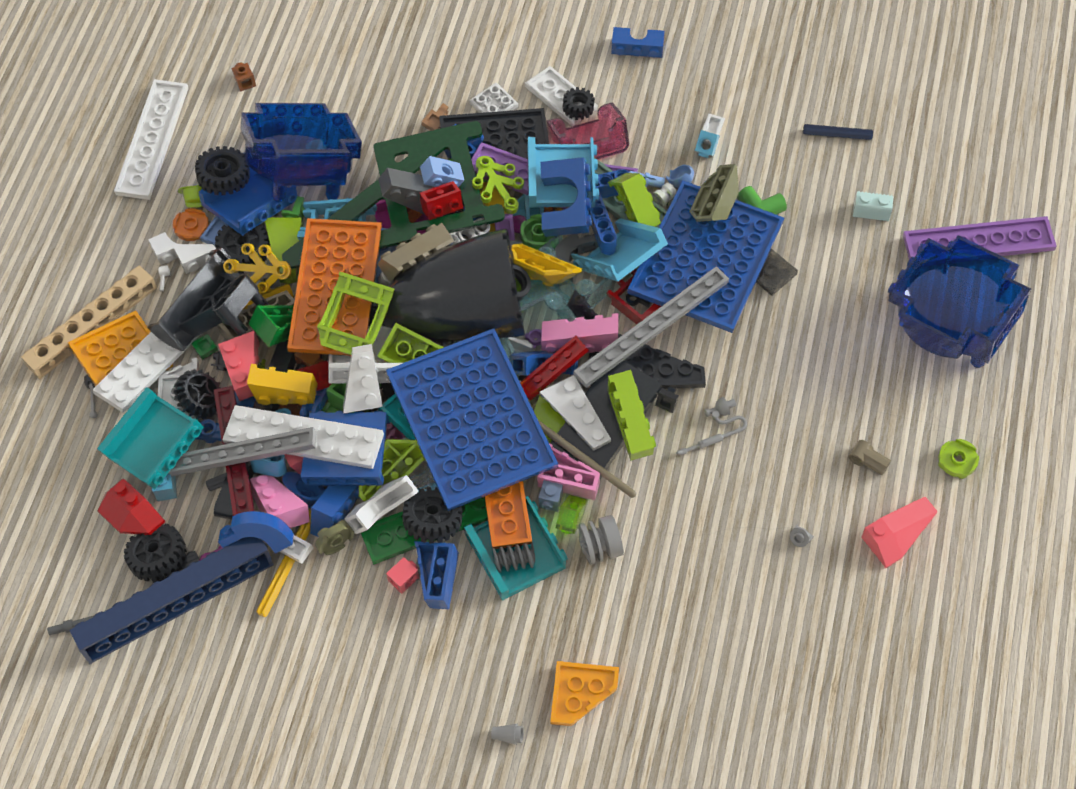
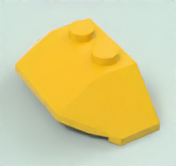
M524 244L511 245L513 263L522 267L528 273L530 279L543 281L542 284L546 286L563 283L582 271L580 267Z

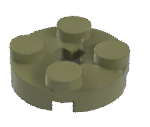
M341 520L336 525L330 528H323L318 532L319 538L316 540L315 547L320 554L322 552L325 555L334 554L345 547L344 543L348 539L349 541L353 539L354 530L345 520Z

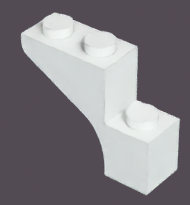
M165 232L148 239L160 265L170 263L178 258L186 274L203 267L211 258L208 253L216 249L213 244H177L170 240Z
M407 475L382 485L369 500L358 504L344 519L356 534L368 530L384 514L414 496L418 490Z

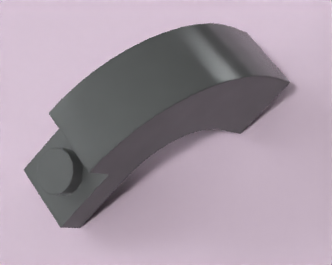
M571 234L557 245L552 256L570 263L573 260L572 253L580 255L594 251L599 246L594 234L585 235L582 238H579L578 234ZM573 277L563 283L555 284V286L559 287L573 283Z

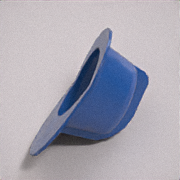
M287 472L282 477L286 488L304 501L309 508H312L326 490L322 485H305L301 479V474L296 472Z

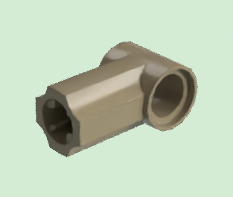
M859 440L848 456L852 463L858 466L865 465L880 475L885 473L891 463L890 459L873 450L872 445L864 440Z

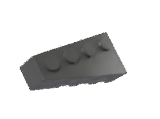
M387 168L378 178L382 196L425 215L422 211L420 192L432 189L434 186L425 185L420 174Z

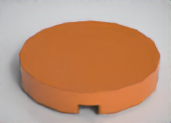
M188 208L175 216L173 229L180 239L195 241L200 239L210 223L202 210Z

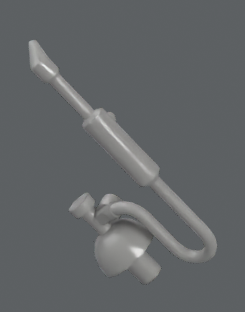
M721 397L716 401L715 408L705 409L704 412L707 417L712 414V418L722 425L738 419L742 420L743 426L741 428L706 438L694 446L680 449L676 454L683 455L699 447L702 449L723 441L725 437L745 430L747 420L742 416H735L724 421L719 419V414L724 416L730 414L729 408L736 406L735 400L726 401L724 397Z

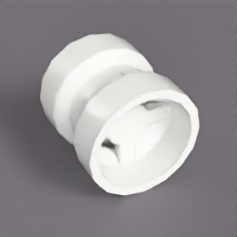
M665 183L660 190L652 193V197L658 205L665 207L669 200H673L677 191L673 185Z

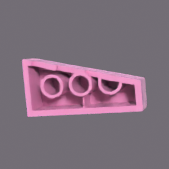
M614 313L612 317L603 318V315H596L595 319L590 320L578 317L572 322H569L567 319L543 321L542 351H558L577 335L589 351L587 353L600 352L618 339V313Z

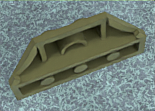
M736 164L720 165L716 169L717 171L710 175L701 185L690 209L691 215L697 222L726 220L739 193Z

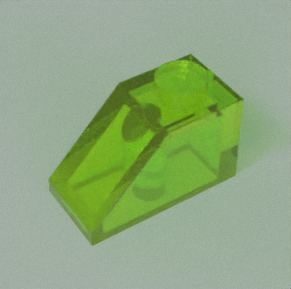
M569 494L560 507L555 528L565 534H575L585 512L588 499Z

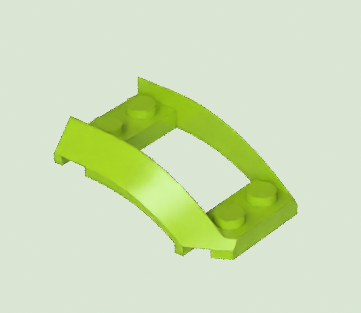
M339 272L337 284L334 287L322 320L317 326L321 345L351 355L352 347L369 344L373 346L386 316L394 288ZM346 294L379 304L365 339L332 328Z

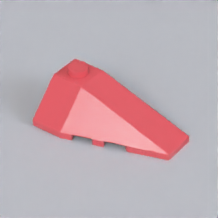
M923 497L865 527L861 538L884 567L888 568L903 558L938 511L926 497Z

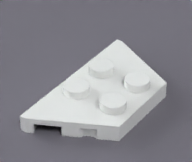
M198 358L191 359L192 362L184 366L179 365L159 377L158 396L180 411L183 408L177 407L179 402L174 400L176 396L173 394L174 384L180 375H183L186 371L196 369L198 372Z

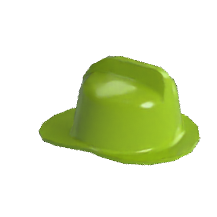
M185 186L178 189V193L183 194L186 207H203L199 197V191L202 190V186Z

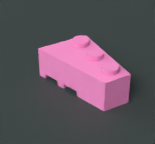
M549 443L557 459L558 467L538 474V487L542 488L544 480L562 484L563 493L595 500L600 484V473L580 461L577 462L569 457L567 453L560 452Z
M261 475L250 479L252 496L260 512L278 517L289 528L310 522L308 505L273 476Z

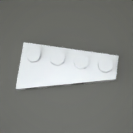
M574 375L540 391L541 397L550 403L551 407L564 418L568 425H571L576 430L577 434L593 451L611 442L610 436Z

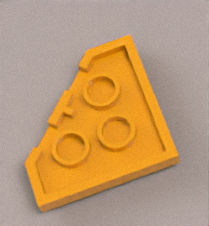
M557 661L550 724L572 726L613 694L618 686L619 667Z

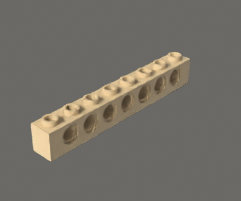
M140 265L132 269L125 277L116 281L112 287L102 292L99 297L88 303L77 314L72 315L64 324L58 326L51 334L42 338L38 344L28 349L21 356L25 365L39 380L73 354L68 342L118 319L157 289L153 277Z

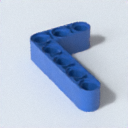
M624 169L598 175V185H595V189H599V200H595V207L589 209L593 233L600 251L605 255H612L616 252L617 236L602 199L618 195L615 187H610L608 182L625 173H629V171Z

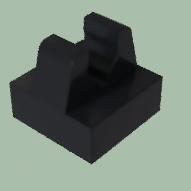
M669 387L667 390L661 388L655 406L673 413L679 395L675 394L677 389Z

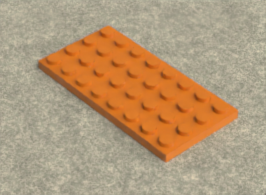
M307 218L287 346L288 352L351 356L322 346L317 326L326 311L334 287L337 284L339 272L375 282L382 229L381 223ZM346 294L332 328L365 339L369 330L372 302Z

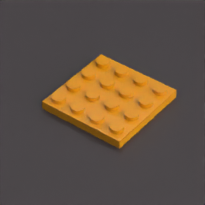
M135 310L68 342V345L94 385L97 386L151 331Z

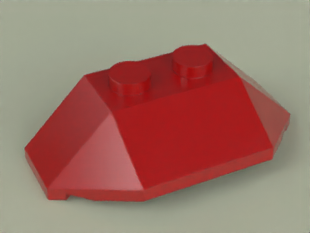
M124 478L105 492L97 510L120 534L143 533L144 535H151L165 523V520L147 499Z

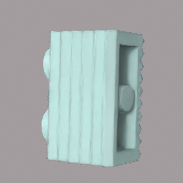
M858 191L853 206V217L889 221L893 208V196Z

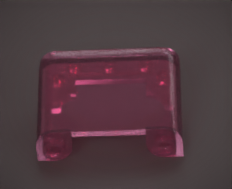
M611 102L602 105L598 109L597 120L566 128L562 119L554 118L547 120V127L554 144H590V137H593V144L597 145V156L594 157L598 160L623 153L628 149L629 137L626 118L615 104Z

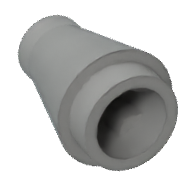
M511 724L492 727L491 737L494 740L514 745L523 741V726Z

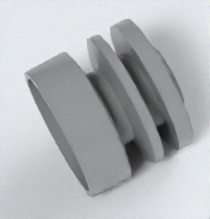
M612 515L598 518L599 528H596L592 521H588L589 531L584 523L578 524L580 546L590 565L596 563L595 554L599 562L603 561V551H606L610 559L624 555L621 536Z

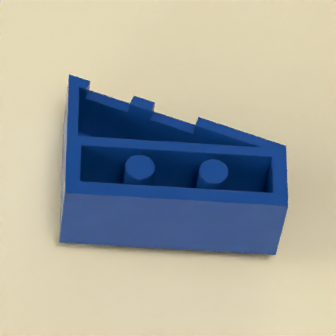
M329 485L311 508L310 534L318 537L317 534L321 529L330 528L339 521L345 520L344 518L349 514L356 500L360 498L359 485Z

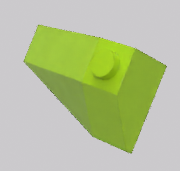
M395 323L377 357L388 363H405L444 347Z

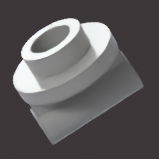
M797 525L790 533L792 543L798 547L806 546L814 537L807 530Z

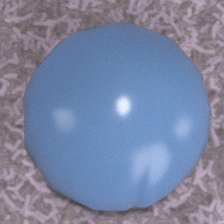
M684 164L674 170H670V177L666 176V179L674 188L679 189L682 181L689 183L693 181L694 170L691 166Z

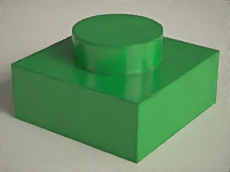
M208 334L191 343L202 360L218 351L217 346Z

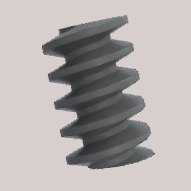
M533 542L530 548L524 543L522 550L518 544L515 545L514 551L511 546H507L506 552L503 547H499L498 553L493 548L494 563L499 573L502 572L503 566L507 572L510 571L511 565H513L515 571L518 570L519 564H521L523 569H526L527 563H529L531 568H534L535 553Z

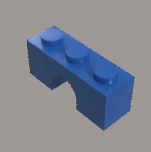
M613 27L611 54L662 58L665 31L647 30L645 38L634 39L630 35L631 28Z

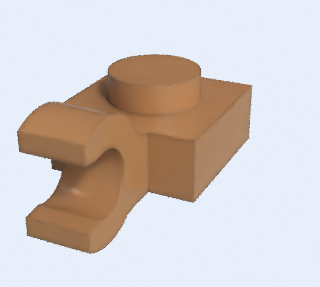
M443 103L436 112L431 109L422 120L421 125L430 131L440 129L439 116L447 115L449 107Z

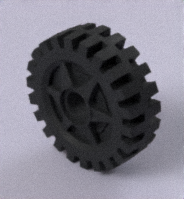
M218 146L216 150L210 148L208 149L209 153L204 151L202 153L203 156L199 155L198 160L195 162V174L199 186H202L204 191L207 190L210 194L214 191V195H219V192L222 195H226V192H229L230 195L233 194V190L238 192L240 188L243 189L245 184L249 182V162L245 154L241 153L240 150H235L233 147L227 149V146H223V149H220Z
M259 224L244 235H241L229 225H223L221 227L222 231L219 230L217 232L215 248H223L232 259H236L239 263L255 264L249 255H245L241 251L242 244L246 243L254 246V250L264 262L267 260L266 256L260 255L258 251L261 245H269L271 247L268 233L262 224ZM249 246L246 247L247 252L250 251ZM266 247L263 248L264 253L267 252Z
M427 487V491L421 488L419 493L417 492L404 502L402 515L404 528L410 536L414 535L416 540L421 538V542L426 543V540H429V543H434V540L441 543L443 538L447 541L450 539V536L454 537L456 532L460 530L462 506L447 511L437 487H435V490Z
M166 523L165 525L162 524L151 535H144L142 533L136 534V537L131 536L129 538L131 542H127L124 549L125 562L133 575L147 582L150 579L152 582L157 581V577L163 580L165 579L164 575L167 574L169 576L172 574V570L176 572L179 569L177 565L182 566L184 563L183 559L186 558L185 552H187L186 544L178 530Z

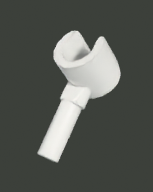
M168 265L158 268L160 275L159 291H164L165 277L171 276Z

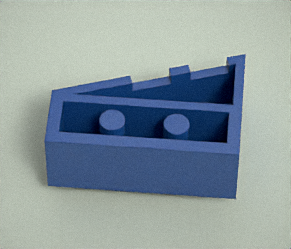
M415 541L425 602L429 608L450 609L459 552L454 543H424Z

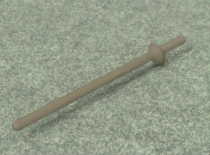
M538 420L546 436L584 464L599 472L603 478L629 497L634 498L636 496L635 490Z

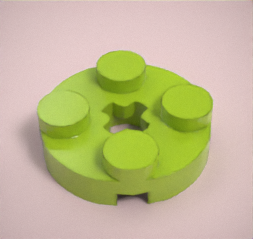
M963 439L944 443L938 455L939 467L947 474L960 479H964L972 474L979 464V455L976 453L975 446ZM961 455L963 461H956L954 456Z

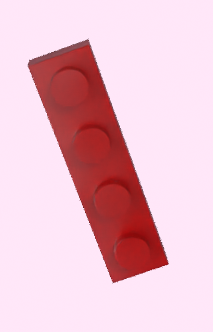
M577 335L520 382L530 401L589 351Z

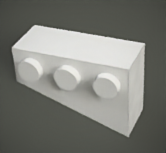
M372 344L352 347L343 413L382 407Z

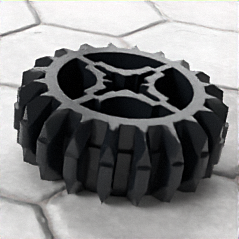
M196 369L186 371L183 375H180L174 384L173 394L176 395L174 400L179 402L177 407H182V412H188L189 417L194 415L195 419L201 417L204 420L207 417H213L217 413L214 390L221 388L219 387L221 382H216V376L211 377L209 372L204 374L202 369L198 372Z

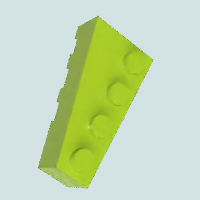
M628 370L608 376L607 391L630 461L653 455L656 442L654 436H650V424L648 419L645 418L644 406L639 398L632 371Z

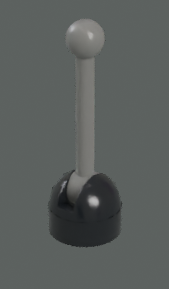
M87 374L84 376V383L91 392L90 417L96 418L95 394L93 393V389L96 386Z

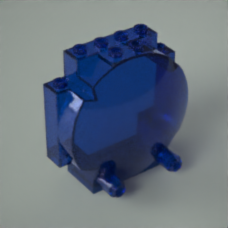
M255 103V112H241L240 129L245 139V161L255 172L271 179L274 201H284L287 186L309 187L326 185L325 196L327 199L337 200L339 198L341 185H346L347 174L352 169L353 159H360L362 141L348 113H330L325 103Z
M958 235L954 241L951 240L947 247L930 238L924 244L921 243L917 249L916 256H912L909 259L907 268L905 270L902 269L896 283L893 282L890 285L888 301L898 306L899 325L903 327L906 334L918 346L930 353L946 358L958 359L962 354L971 356V364L976 368H980L985 363L988 364L1024 313L1031 288L1014 280L1019 270V264Z

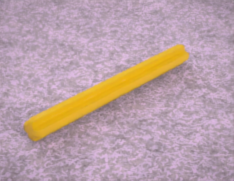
M308 510L310 522L300 525L295 536L306 541L310 533L311 510ZM284 555L256 610L258 615L262 617L268 615L295 562L294 559Z

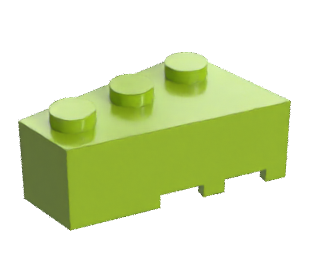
M625 173L608 182L610 187H615L619 195L616 197L618 202L622 201L627 210L625 214L629 221L654 227L661 224L660 214L652 203L653 197L647 191L645 186L646 180L640 173Z

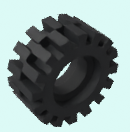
M576 87V90L573 88L570 91L567 90L563 97L562 106L565 115H570L569 118L571 119L575 117V120H578V118L584 120V116L589 118V115H592L594 110L595 97H593V93L590 94L589 90L585 91V88L579 90V87ZM582 102L584 105L578 106L573 103Z

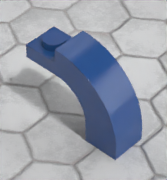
M556 351L520 352L511 354L509 360L516 375L527 376L556 353ZM578 361L562 374L573 375L574 370L578 368Z
M249 511L232 516L231 525H226L220 530L218 543L224 548L239 539L256 537L265 541L274 553H277L293 544L294 533L285 522L274 515Z

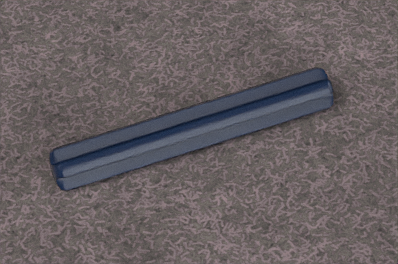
M804 124L803 134L864 140H872L873 138L872 129Z

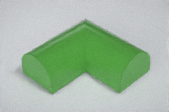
M747 186L740 190L737 195V199L740 202L776 215L787 209L786 200L781 193L762 200L752 186Z

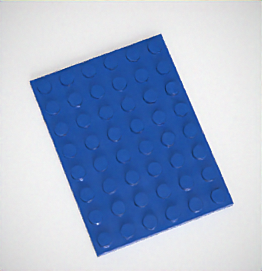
M682 181L659 226L668 244L639 266L628 287L627 293L663 306L717 266L729 278V282L685 315L733 333L784 222V217L735 200L726 220L697 222L691 215L690 209L700 190V186Z
M495 329L488 330L386 370L388 379L447 511L558 467L557 459Z

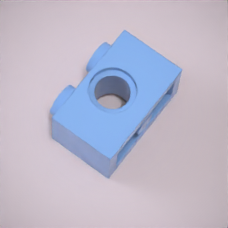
M429 156L420 166L425 185L437 187L454 181L459 187L464 181L461 165L458 162Z

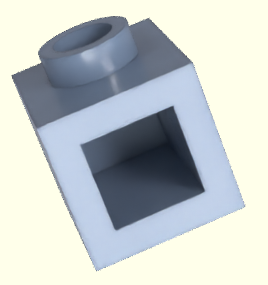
M544 480L539 494V508L558 512L563 496V485Z

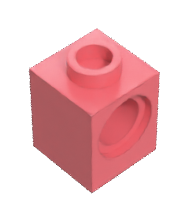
M403 557L386 573L387 579L402 594L419 579V568L412 560L408 561Z

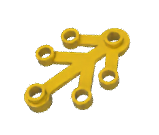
M250 243L243 244L241 251L243 254L249 255L255 264H242L236 259H227L223 264L224 271L228 274H235L238 271L255 272L250 277L255 284L266 273H273L265 282L258 283L259 293H267L278 279H287L291 274L289 263L279 261L269 245H261L258 251L260 255L266 256L273 266L266 265ZM247 246L250 248L249 252L246 251ZM264 247L267 248L266 253L263 252ZM229 263L232 265L230 270L228 268ZM280 267L283 268L282 274L279 271ZM262 285H265L264 291L261 289Z

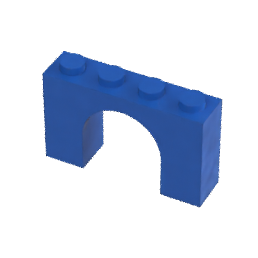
M584 157L541 162V180L544 186L568 184L575 187L578 191L575 202L569 208L561 211L542 212V231L545 237L589 233V226H592V218L589 215L591 198H588V192H591L590 180L588 181L590 164L586 163Z

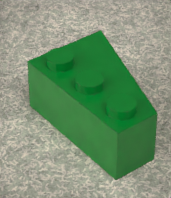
M265 305L256 307L249 325L268 347L289 340L294 305Z

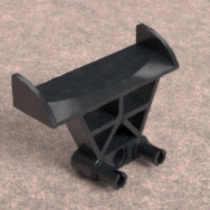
M223 248L211 250L208 253L211 258L157 323L150 324L147 327L157 338L169 346L184 351L195 337L221 323L230 325L237 335L241 336L248 331V328L241 322L238 315L251 300L256 306L269 304L258 292L259 287L246 273L238 271L235 274H228L224 271V262L232 258ZM230 263L228 264L229 270L232 268Z

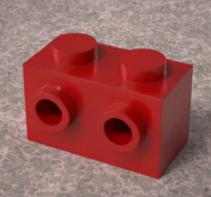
M454 181L420 192L422 211L429 220L463 208L461 190Z

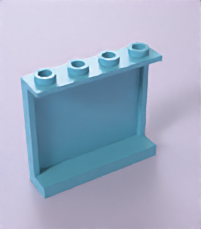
M528 137L529 207H570L577 198V189L568 184L544 186L541 180V162L584 157L586 163L590 164L588 181L590 180L591 192H588V198H591V207H595V200H599V189H595V185H598V174H595V170L598 169V160L594 159V156H597V145L593 144V137H590V144H535V137Z
M620 218L615 222L619 232L616 234L617 250L614 254L605 255L600 251L599 247L586 257L572 253L573 264L582 268L584 272L618 282L668 244L661 228Z

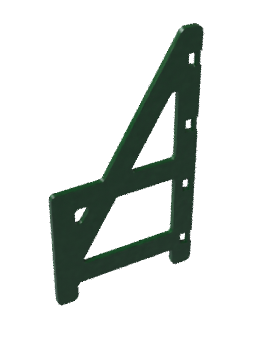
M472 121L378 142L373 145L380 176L387 168L416 173L429 156L436 157L444 150H450L453 162L460 163L464 181L459 187L465 211L432 220L411 223L406 207L383 197L379 180H377L330 216L328 220L355 221L380 200H385L391 227L381 230L379 249L396 246L403 242L409 243L411 238L417 234V231L427 229L433 224L437 226L443 223L447 231L453 233L479 225L503 221L505 219L503 206L500 204L484 206L480 190L472 187V180L476 175L467 141L482 136L480 122ZM408 154L401 162L395 161L396 156ZM484 217V220L473 222V218ZM304 237L282 254V260L289 263L291 269L300 267Z

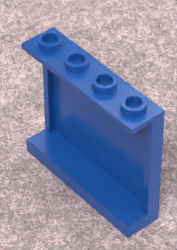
M255 157L248 161L250 179L243 189L240 188V191L236 192L233 190V194L230 195L229 192H226V195H222L221 192H219V195H214V191L211 194L207 190L204 191L202 189L199 191L201 205L241 235H244L269 217L294 203L298 196L295 185L290 188L283 185L262 170L259 160Z
M317 411L316 413H309V418L383 430L384 436L373 469L303 457L301 479L305 485H383L382 464L387 424H390L386 412L355 411L354 413H343V411H336L335 413H326L324 411Z

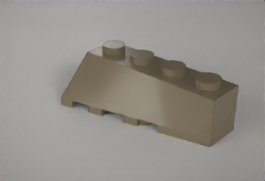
M443 223L437 226L433 224L426 229V233L422 235L418 233L411 238L409 243L403 242L392 253L387 251L381 255V260L377 265L388 281L391 282L420 260L445 247L451 246L454 240Z

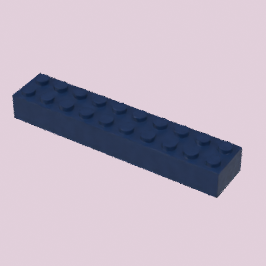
M245 537L217 552L209 553L206 558L198 562L190 563L187 568L181 571L173 572L163 581H157L146 590L134 593L131 598L115 603L112 608L96 613L93 618L76 624L69 631L79 651L88 663L92 664L274 566V563L263 540L256 537Z

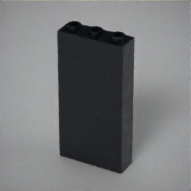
M626 359L593 382L585 394L610 436L611 442L593 451L567 422L564 423L557 433L606 470L625 444L607 391L608 376L628 370L632 371L639 398L644 406V415L658 396L662 387V383H660L658 378L648 376L640 367H633L628 364ZM552 441L550 443L555 449L567 453L569 457L577 462L580 461L556 442Z

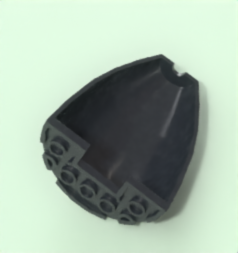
M507 229L478 235L445 247L420 260L397 276L387 285L394 288V292L384 318L385 327L393 329L395 323L421 336L458 341L491 329H495L499 339L524 336V324L513 270L514 263Z

